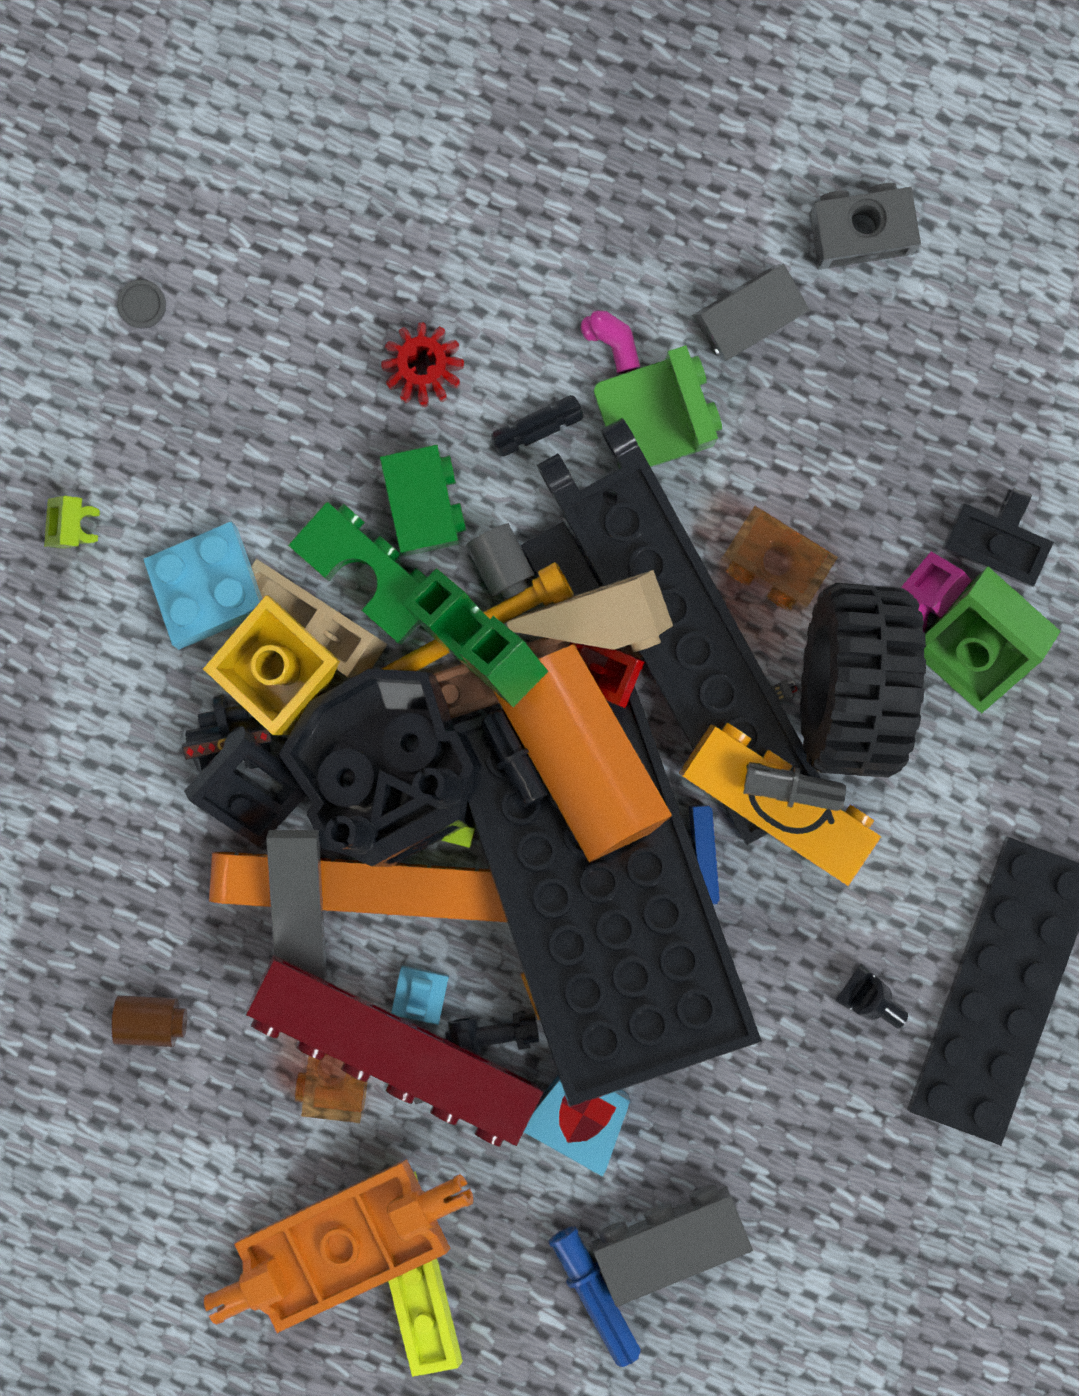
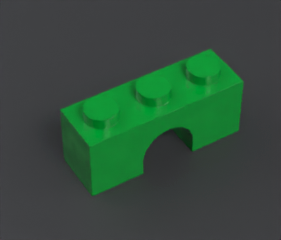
M326 502L288 546L328 581L345 565L363 563L370 566L377 577V589L373 598L361 611L397 643L402 645L419 626V622L405 608L402 602L427 577L417 568L408 574L395 561L401 554L380 535L372 542L359 529L365 522L344 503L336 510L330 503Z
M437 568L402 602L405 608L431 637L512 707L549 672L518 635L494 615L491 619L487 617L464 590Z

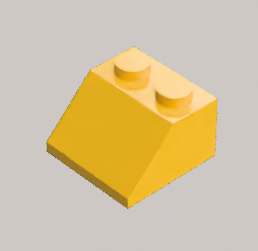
M266 595L206 664L203 670L272 735H290L308 703L326 692L340 661L272 597Z

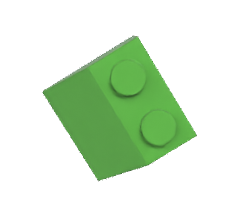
M987 566L965 588L941 618L938 617L924 632L926 638L924 658L926 659V665L982 714L1044 660L1061 631Z

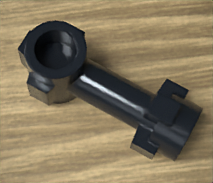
M525 1010L513 1012V1022L478 1027L476 1017L452 1020L448 1022L449 1031L445 1033L446 1040L483 1057L481 1049L483 1046L516 1041L518 1050L531 1048V1043L540 1042L535 1013L525 1015Z

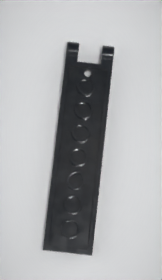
M620 418L600 429L608 448L621 468L580 491L558 453L537 464L536 466L545 484L560 507L602 586L654 570L673 626L659 635L661 641L659 644L640 650L639 653L692 749H695L711 724L722 730L726 723H729L751 738L747 747L761 757L769 750L791 764L793 767L790 771H794V768H800V774L821 778L818 771L806 760L807 754L804 753L801 740L626 421ZM607 490L614 491L617 495L615 503H605L603 493ZM723 804L746 845L768 834Z

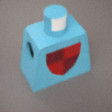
M557 1075L542 1094L524 1133L603 1177L630 1103L629 1094L620 1090L569 1108L559 1076Z

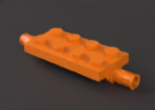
M405 1159L241 1238L234 1245L243 1262V1273L240 1275L239 1281L214 1293L205 1295L204 1307L206 1311L224 1304L217 1308V1312L209 1315L210 1320L218 1325L223 1323L224 1320L251 1308L254 1311L261 1310L267 1314L276 1332L279 1333L445 1255L451 1248L437 1220L473 1204L474 1199L470 1188L452 1196L461 1191V1187L468 1184L466 1179L459 1174L454 1176L453 1179L424 1192L408 1160Z

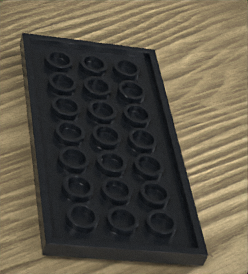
M635 686L625 708L610 701L607 702L672 816L651 834L591 862L585 856L551 794L527 807L521 805V800L504 769H498L497 764L501 761L481 725V720L489 714L453 725L455 731L468 736L482 766L469 793L467 803L569 1108L762 1041Z

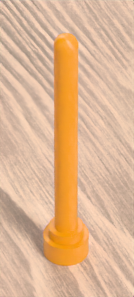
M554 562L538 571L539 577L532 580L533 585L483 613L490 619L494 615L504 624L542 602L545 606L552 602L556 604L572 598L574 594L562 570ZM434 639L381 669L418 671L450 652Z

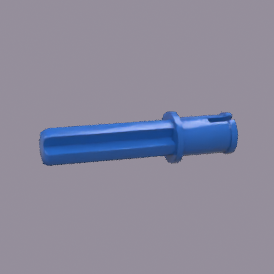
M576 1226L559 1231L549 1239L548 1243L553 1248L568 1276L566 1280L567 1286L575 1288L615 1364L619 1367H625L639 1359L641 1349L619 1308L614 1304L612 1296L600 1275L601 1269L598 1262H593L578 1234Z

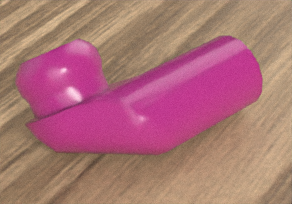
M603 310L593 311L591 316L584 317L580 326L583 337L588 341L601 340L611 346L617 374L640 369L633 333L627 324Z

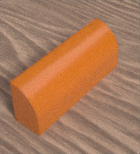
M573 644L539 658L549 672L514 707L509 705L495 691L493 692L525 749H528L530 758L585 856L591 862L651 834L669 819L672 814Z

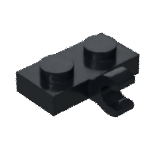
M1014 487L1012 490L1008 489L998 517L965 503L961 504L942 549L985 568L988 566L994 572L1026 586L1034 587L1054 542L1018 527L1032 495Z

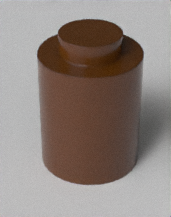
M122 995L116 997L112 1014V1041L114 1045L174 1047L177 1038L185 1037L187 1009L179 1008L177 998Z

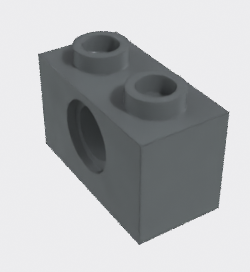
M883 183L868 188V194L849 196V192L846 190L829 192L820 196V201L814 203L809 213L818 270L913 255L921 245L912 186L897 189L896 183ZM856 215L868 216L875 225V232L870 234L858 232L852 224V217Z

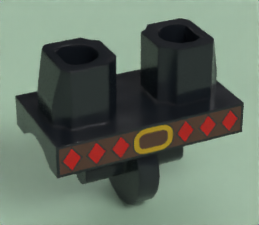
M222 694L213 697L214 711L198 714L200 728L187 730L185 733L186 743L182 744L185 760L193 759L200 774L224 748L227 736L235 728L243 727L255 736V742L270 753H272L271 742L273 735L253 716L249 717L248 711L241 705L229 707L226 696ZM244 759L246 768H258L252 763H250L248 760Z

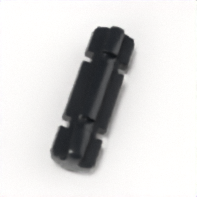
M569 395L557 401L556 406L553 408L548 405L514 421L515 426L511 428L506 425L493 431L491 438L499 455L507 456L518 451V446L523 443L526 447L560 431V426L563 424L568 427L581 421L584 415L577 398L574 395Z

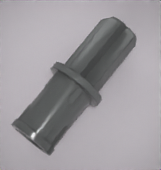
M749 762L743 794L787 802V807H793L795 802L838 811L844 805L846 785L841 782L800 774V768L788 771Z

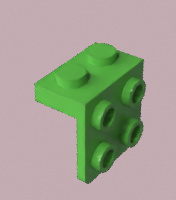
M687 345L668 351L664 361L601 381L594 388V396L605 427L623 418L632 431L650 467L713 447L718 439L716 432L722 430L717 407L714 402L706 404L700 386L707 383L701 360L698 355L690 357Z

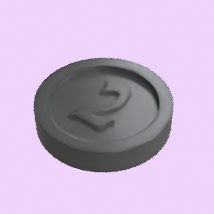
M139 279L129 282L122 288L118 295L117 308L122 319L130 326L140 329L150 328L163 318L166 311V299L162 290L155 283Z

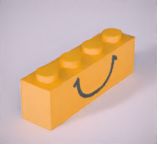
M726 723L722 730L711 724L679 771V774L849 886L881 838L880 835L870 829L875 820L851 804L845 812L841 809L834 811L795 802L793 807H787V802L743 794L749 762L788 771L793 766L769 750L761 757L749 749L747 745L751 738L729 723Z

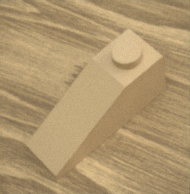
M654 570L573 596L556 604L552 603L522 613L506 622L508 628L516 633L613 650L631 645L633 652L659 644L661 642L659 635L673 626Z

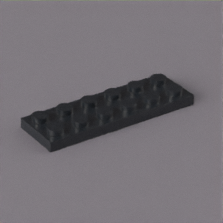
M1005 836L907 1107L909 1112L1002 1146L1079 932L1078 862Z

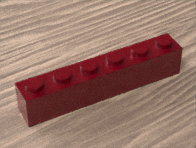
M273 955L246 1008V1015L253 1018L251 1027L276 1039H278L282 1032L298 1040L296 1048L301 1052L321 1061L326 1054L344 1062L341 1070L363 1082H368L370 1076H373L387 1083L388 1086L385 1091L397 1099L412 1104L416 1097L432 1105L430 1110L432 1115L455 1126L459 1119L477 1127L474 1132L477 1137L498 1147H501L504 1140L515 1146L518 1145L543 1094L538 1084Z

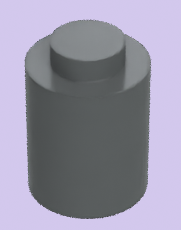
M509 523L493 528L466 544L491 597L501 594L505 601L530 587L527 581L533 578L535 574Z

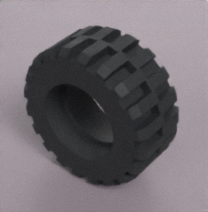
M834 583L824 588L817 597V603L814 604L812 610V620L808 626L807 644L804 648L800 712L802 713L801 735L804 738L803 749L804 753L807 754L806 760L820 773L889 778L900 772L909 761V753L914 749L916 731L919 730L921 704L924 702L925 688H923L924 674H926L924 648L926 647L925 633H923L922 626L924 621L922 612L919 611V603L911 593L903 588Z

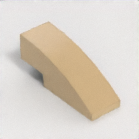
M258 559L254 561L251 568L262 599L266 595L272 597L340 661L337 667L338 671L349 678H353L363 671L373 668L388 645L387 643Z

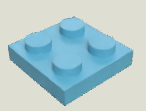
M228 522L143 559L171 643L178 650L241 624L262 600L237 526L232 522Z

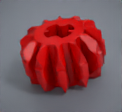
M424 322L418 323V336L411 338L409 331L405 327L399 329L398 332L404 344L401 346L395 342L388 341L385 348L396 358L386 359L381 362L383 371L395 373L386 381L388 388L394 390L404 385L400 394V399L404 403H408L415 391H417L421 407L428 406V392L431 391L435 392L440 402L446 401L447 395L441 385L444 383L451 388H458L460 386V379L450 372L464 369L463 359L451 357L459 350V343L457 340H450L442 344L446 332L440 326L435 329L431 338L427 337L428 332ZM419 355H428L430 363L436 360V365L428 366L427 374L418 375L415 366L410 369L411 364L418 363Z

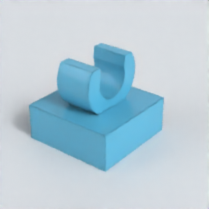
M401 966L391 1013L399 1017L439 1025L449 975Z

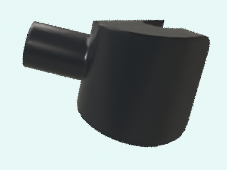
M863 964L857 968L835 1000V1002L867 1020H876L881 1017L897 1029L904 1026L908 1020V1013L892 1002L893 995L890 988Z

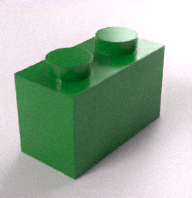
M432 445L381 456V465L402 556L460 545L457 533L466 531L461 503L451 504L447 486L456 484L450 455L441 457L438 445Z

